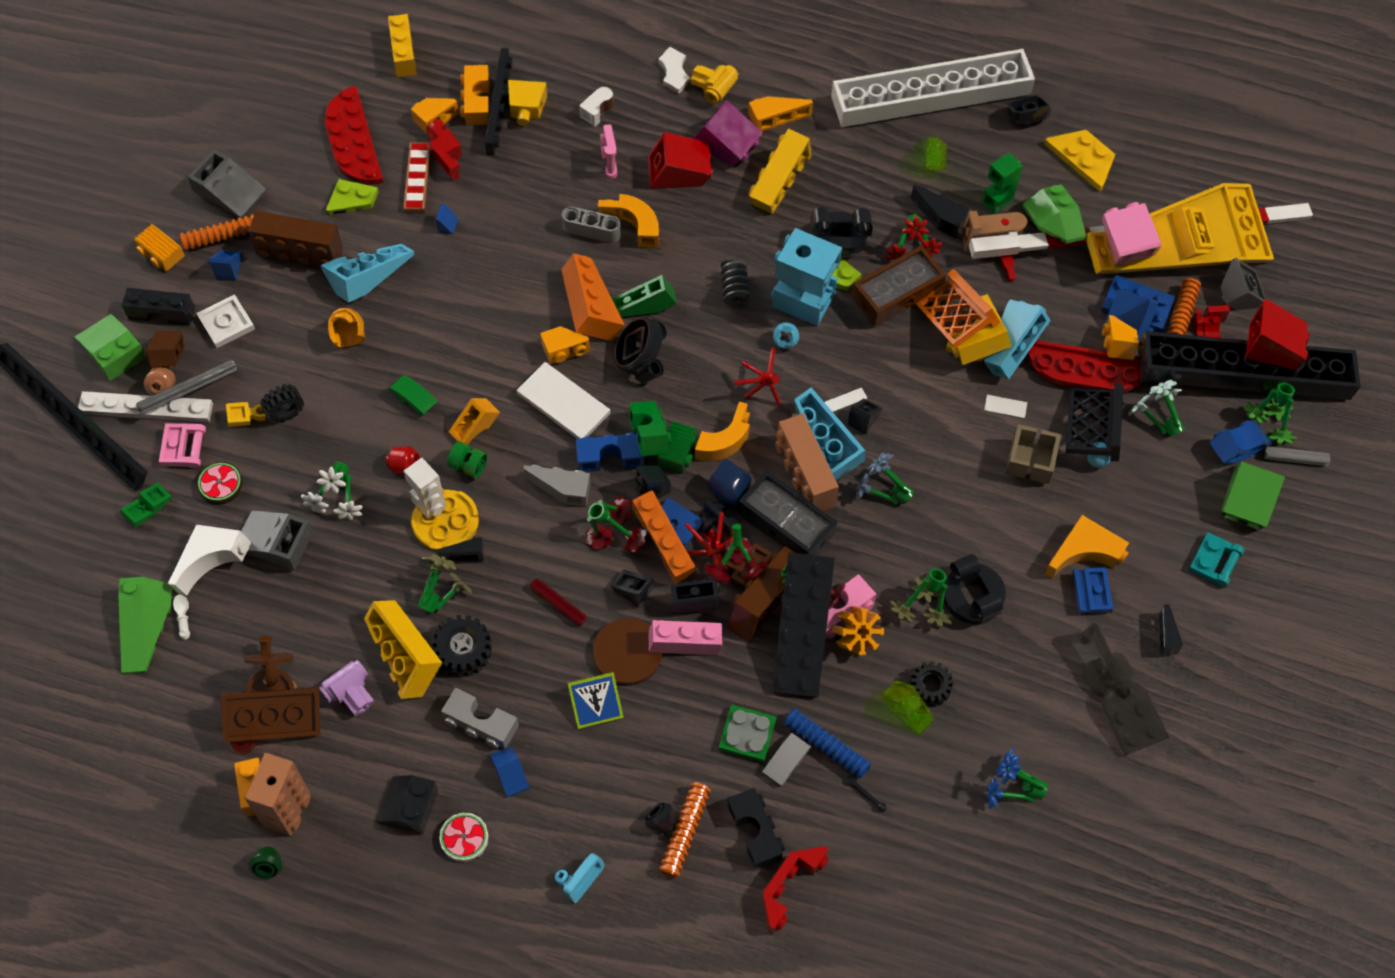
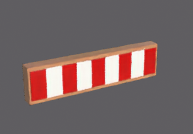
M410 142L404 213H425L430 162L429 143Z

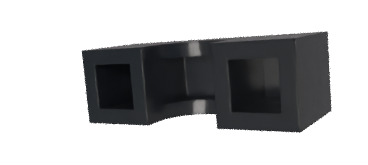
M127 288L122 302L127 318L132 320L149 321L151 313H157L165 316L171 324L191 325L195 311L190 294Z
M755 788L727 798V807L735 826L748 823L754 825L759 831V835L755 839L746 842V851L754 870L756 871L781 861L785 847L781 838H776L774 834L775 824L770 815L766 816L763 809L766 805L762 795H757Z

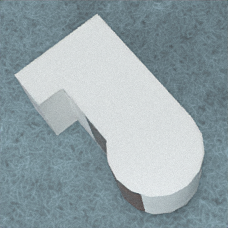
M607 87L597 89L579 105L580 117L596 127L600 123V115L613 107L612 90Z

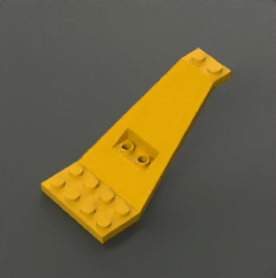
M1222 183L1150 213L1162 245L1155 256L1115 266L1106 233L1089 232L1086 234L1087 246L1096 274L1231 264L1234 258H1238L1244 263H1268L1274 260L1251 184Z

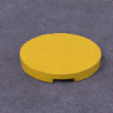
M442 488L446 507L441 514L433 516L429 520L415 505L411 525L414 535L422 545L436 551V549L473 538L479 524L478 511L473 500L462 491L444 490Z

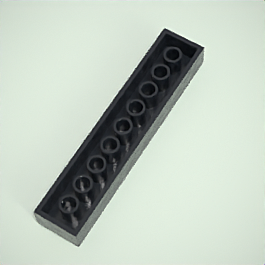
M1145 331L1138 344L1140 381L1165 383L1168 380L1177 382L1176 385L1270 393L1272 389L1276 390L1280 383H1288L1294 387V395L1351 400L1361 388L1356 350L1306 346L1305 350H1308L1307 360L1305 363H1301L1297 370L1246 358L1248 340Z

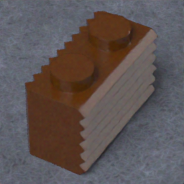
M156 331L154 337L150 339V344L145 348V358L149 360L152 368L154 366L175 367L185 348L182 331Z

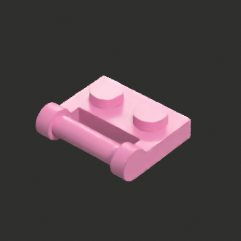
M609 124L603 125L604 134H600L601 145L603 146L601 147L602 159L607 161L606 177L614 179L617 177L615 162L616 145L612 125Z
M165 423L159 457L160 466L200 468L201 460L199 456L202 437L205 435L206 427L202 424ZM188 434H194L190 457H184Z

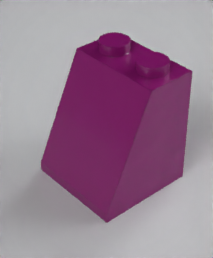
M726 100L693 139L708 142L711 155L734 167L738 162L742 164L750 155L747 151L750 148L754 150L761 142L758 138L763 132Z

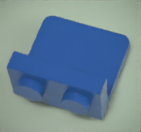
M1119 289L1116 292L1105 323L1108 322L1109 315L1117 317L1137 330L1138 341H1140L1145 331L1153 332L1154 328L1150 327L1152 320H1157L1161 310L1160 307H1157L1159 301Z

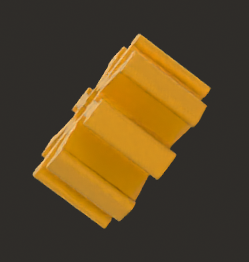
M850 606V609H852L851 613L841 610L837 617L845 622V626H832L833 633L842 635V638L836 641V644L841 648L847 649L849 652L859 655L866 654L865 647L876 650L879 647V643H876L871 638V635H884L883 627L873 625L881 617L877 613L859 606Z

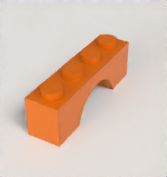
M653 490L632 500L633 510L643 528L652 537L674 584L694 575L695 565Z

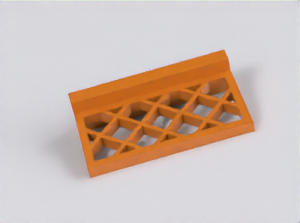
M952 269L947 273L950 279L917 302L916 305L953 347L957 348L989 323L992 327H995L1000 321L993 309ZM950 287L952 288L950 294H943ZM954 299H961L959 304H952ZM947 300L946 305L939 306L940 301ZM930 302H934L933 307H925ZM963 309H970L969 314H962ZM957 310L955 315L948 316L950 311ZM937 312H943L942 317H935ZM973 319H981L975 325H971ZM966 320L964 326H958L959 321ZM946 322H953L951 327H944ZM955 332H962L955 340L953 339Z

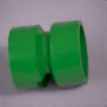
M458 441L449 453L447 467L459 472L463 470L465 475L477 479L485 469L488 453L476 448L472 450L470 445Z

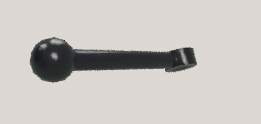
M854 776L847 778V785L854 786L877 806L878 811H886L885 803H880L856 782Z

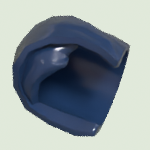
M724 459L710 477L707 488L724 505L736 507L739 500L748 491L752 479L747 472L731 461Z

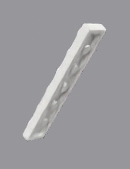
M82 391L78 408L86 415L209 423L213 402L210 399L177 398L145 414H140L136 408V403L150 396Z

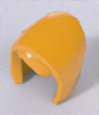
M339 308L332 313L328 320V331L330 340L335 347H350L360 344L365 340L364 321L358 312L350 308Z

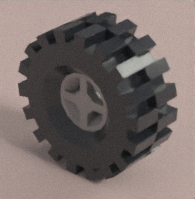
M456 615L457 620L452 621L450 617L447 619L448 624L445 625L442 622L439 625L440 631L435 630V639H432L433 651L441 660V669L444 672L448 670L449 675L452 676L458 673V677H464V673L468 672V676H472L473 670L476 669L479 673L482 670L481 665L486 666L489 663L488 657L491 658L492 655L490 634L484 623L480 624L479 619L475 618L472 621L469 615H466L465 619H462L461 615Z

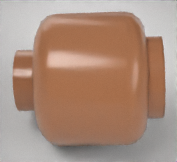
M165 366L154 367L146 375L144 387L150 395H154L174 386L176 378L171 369Z

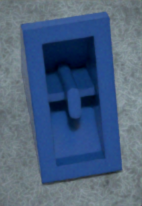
M221 250L211 256L209 263L215 278L236 280L242 260V252Z
M512 746L490 754L507 798L530 789L520 760Z

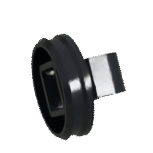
M818 207L811 213L812 235L842 247L841 258L851 257L860 253L867 244L868 236H872L873 225L871 213L868 209L860 208L855 210L853 214L846 212H829L827 208ZM831 232H849L850 237H831L830 235Z
M640 317L631 321L621 332L615 346L614 356L617 366L621 370L635 375V380L644 384L662 376L664 367L656 356L660 350L662 340L667 336L665 326L655 319L650 320L647 317ZM636 342L641 344L638 351H636Z
M969 554L951 562L949 567L951 573L945 581V584L948 586L944 595V604L947 610L955 618L968 624L986 623L997 615L1002 614L1006 589L1001 577L990 567L979 564L974 554ZM979 582L986 595L973 600L970 606L960 589Z

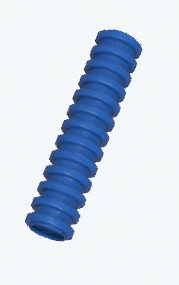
M793 709L784 722V726H790L791 731H797L796 734L798 736L802 735V739H808L809 744H815L814 747L816 749L820 748V752H826L827 757H833L832 760L834 762L837 760L839 762L838 765H844V769L851 770L850 773L852 775L856 774L858 779L866 774L871 766V761H865L864 756H858L859 753L857 751L854 753L852 751L853 748L846 747V743H840L841 740L835 739L833 734L829 735V731H823L822 726H816L817 723L815 721L811 722V718H805V714L798 713V709Z

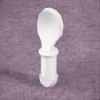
M177 595L173 600V606L178 614L176 620L179 625V636L181 639L187 640L190 637L188 616L185 614L189 608V602L184 595Z

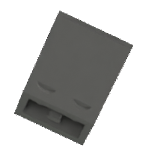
M215 149L188 176L193 192L241 218L267 191L265 187L231 158Z
M251 511L241 531L251 541L246 555L295 571L314 533L308 520L290 514Z

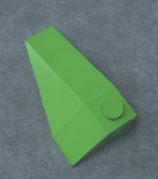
M146 577L120 578L119 623L122 674L147 672L156 649L155 644L159 634L164 629L163 624L166 616L172 608L173 588L168 583Z

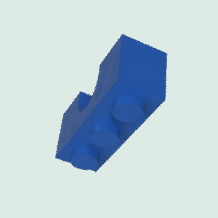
M635 433L576 439L578 470L584 472L601 471L600 462L602 458L610 454L616 455L621 459L622 469L644 466V456L640 454L637 445V434Z

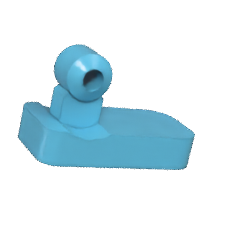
M591 853L573 876L568 875L565 870H560L555 874V880L560 886L564 887L563 892L566 897L572 902L577 903L602 872L604 862L600 857Z

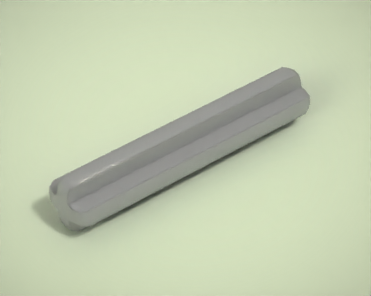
M1269 446L1264 449V458L1269 460L1328 466L1330 463L1329 453Z

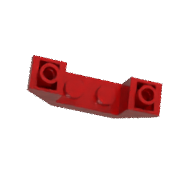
M823 846L790 852L763 891L762 900L768 931L772 935L777 929L781 931L789 919L786 917L788 908L776 901L774 897L779 899L786 888L783 884L788 878L792 880L800 868L797 864L813 875L818 869L822 871L829 861V858L826 857L829 850L827 847Z

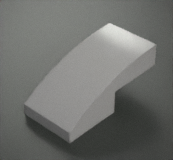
M791 733L762 772L783 786L796 766H799L811 746Z

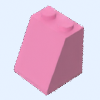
M1134 202L1120 210L1117 207L1111 208L1103 215L1102 222L1115 266L1155 256L1161 248L1160 239L1145 203L1139 204Z

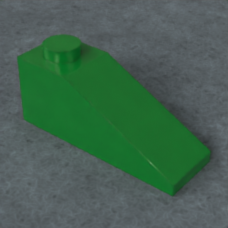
M663 275L612 298L621 317L659 313L677 304L674 288Z

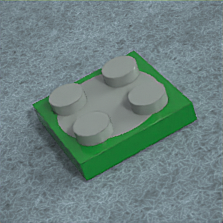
M731 704L719 750L764 763L777 717Z

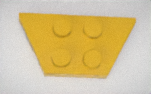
M1087 130L1045 139L1044 145L1098 191L1103 189L1115 153Z

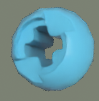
M781 323L773 331L774 343L782 349L793 348L799 341V331L791 323ZM784 332L791 334L789 341L782 338Z
M1101 441L1094 443L1096 447H1107L1106 444ZM1087 454V460L1092 467L1102 468L1110 463V456Z

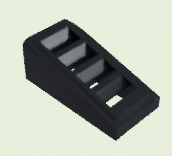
M482 537L436 549V555L440 558L444 556L446 560L453 561L454 563L483 562L484 545Z
M1165 604L1159 613L1161 657L1176 655L1183 646L1169 604Z

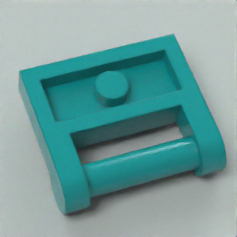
M1207 532L1188 571L1220 587H1227L1233 568L1238 558L1242 557L1245 549L1241 545L1232 544ZM1225 551L1230 555L1221 574H1217L1214 571Z

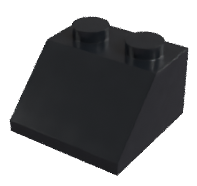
M414 775L392 777L376 822L423 835L438 793L436 782Z

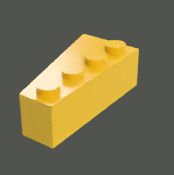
M788 129L785 135L782 134L780 136L776 151H772L769 155V163L766 168L761 169L757 184L752 185L748 195L751 205L770 214L774 213L785 196L786 190L784 189L792 186L795 173H800L804 168L803 163L805 159L809 161L812 156L810 138L791 129Z
M395 600L373 601L364 620L375 644H380V655L383 661L388 662L392 672L389 675L392 681L397 682L400 688L398 691L400 699L423 697L442 664L441 660Z

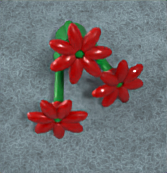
M913 214L905 220L906 226L903 227L899 245L893 244L892 249H885V252L889 254L885 259L896 260L907 254L905 253L906 247H903L908 233V240L912 241L916 236L931 257L933 253H940L938 248L942 246V242L935 243V238L929 241L926 235L929 233V230L924 227L928 221H922L920 216Z

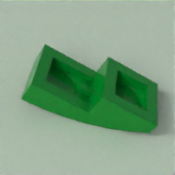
M157 482L141 491L139 499L121 508V515L136 528L159 512L172 499V496Z

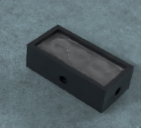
M767 470L742 496L738 503V513L783 547L786 546L795 553L817 555L836 532V520Z

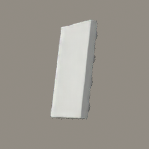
M546 362L516 390L520 397L577 439L588 437L611 413L608 407Z

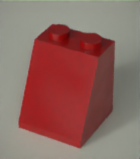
M664 132L648 155L650 188L703 187L707 180L711 178L713 172L710 166L711 152L709 151V143Z
M1264 299L1249 323L1246 358L1297 370L1301 363L1306 362L1308 357V350H1305L1310 337V333L1307 332L1308 323L1273 302Z

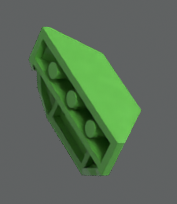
M1062 184L1044 188L1033 194L1023 203V208L1040 231L1052 237L1060 238L1066 244L1086 239L1079 207Z

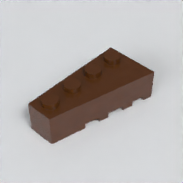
M786 546L779 553L776 551L772 555L767 569L759 573L755 580L751 579L744 589L745 592L742 595L740 593L737 594L732 602L734 607L727 629L749 643L755 637L756 627L762 628L771 609L775 611L783 598L784 584L782 582L785 578L781 576V572L787 565L788 552L795 553Z

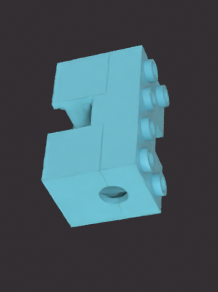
M795 228L791 235L788 234L786 236L783 250H779L774 259L776 263L775 278L779 282L771 293V298H773L772 307L818 326L836 293L838 278L832 274L840 266L842 247Z

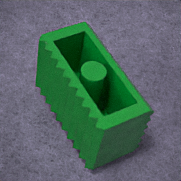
M672 421L668 430L671 434V445H668V454H659L658 465L668 470L671 469L672 471L683 473L685 467H690L693 459L691 451L693 448H696L699 436H697V428Z

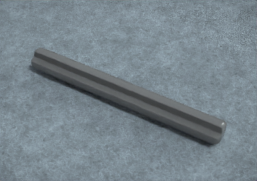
M233 360L226 361L137 402L136 408L140 414H145L236 372L237 366Z

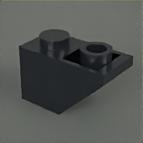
M659 465L636 467L635 481L637 487L635 490L639 497L653 490L656 498L660 499L671 492V482Z

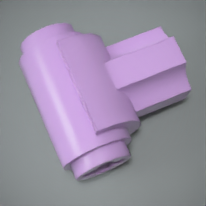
M358 660L355 662L351 661L323 681L321 683L322 686L319 687L320 692L329 703L332 701H338L340 704L344 702L354 716L362 714L374 703V700L364 688V680H366L365 677L368 673Z

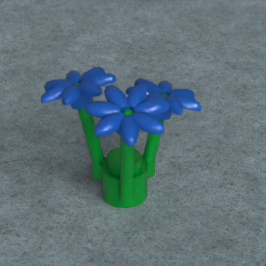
M1011 749L1005 754L1004 760L999 762L1000 766L997 768L996 774L997 777H1002L1003 784L1008 781V778L1014 781L1015 776L1023 779L1022 790L1025 791V794L1003 792L1002 789H998L1000 782H996V778L993 777L991 784L987 785L990 793L987 794L986 799L989 800L988 806L990 809L997 807V799H1002V797L1024 799L1033 802L1034 798L1038 800L1043 799L1047 793L1048 785L1046 782L1028 774L1021 769V766L1016 765L1020 757L1013 754L1015 749Z

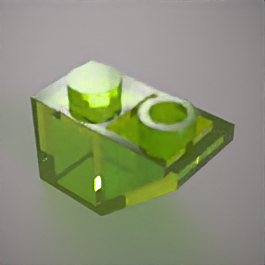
M928 136L927 140H922L923 167L925 169L946 170L947 145L937 136Z
M896 680L881 695L890 711L918 735H921L935 720L912 685Z

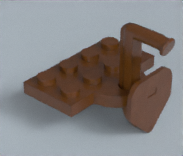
M259 637L260 654L244 656V662L261 664V669L251 675L247 681L245 692L221 693L222 741L234 742L320 735L319 688H294L293 681L287 672L276 667V664L294 660L293 654H271L272 637Z

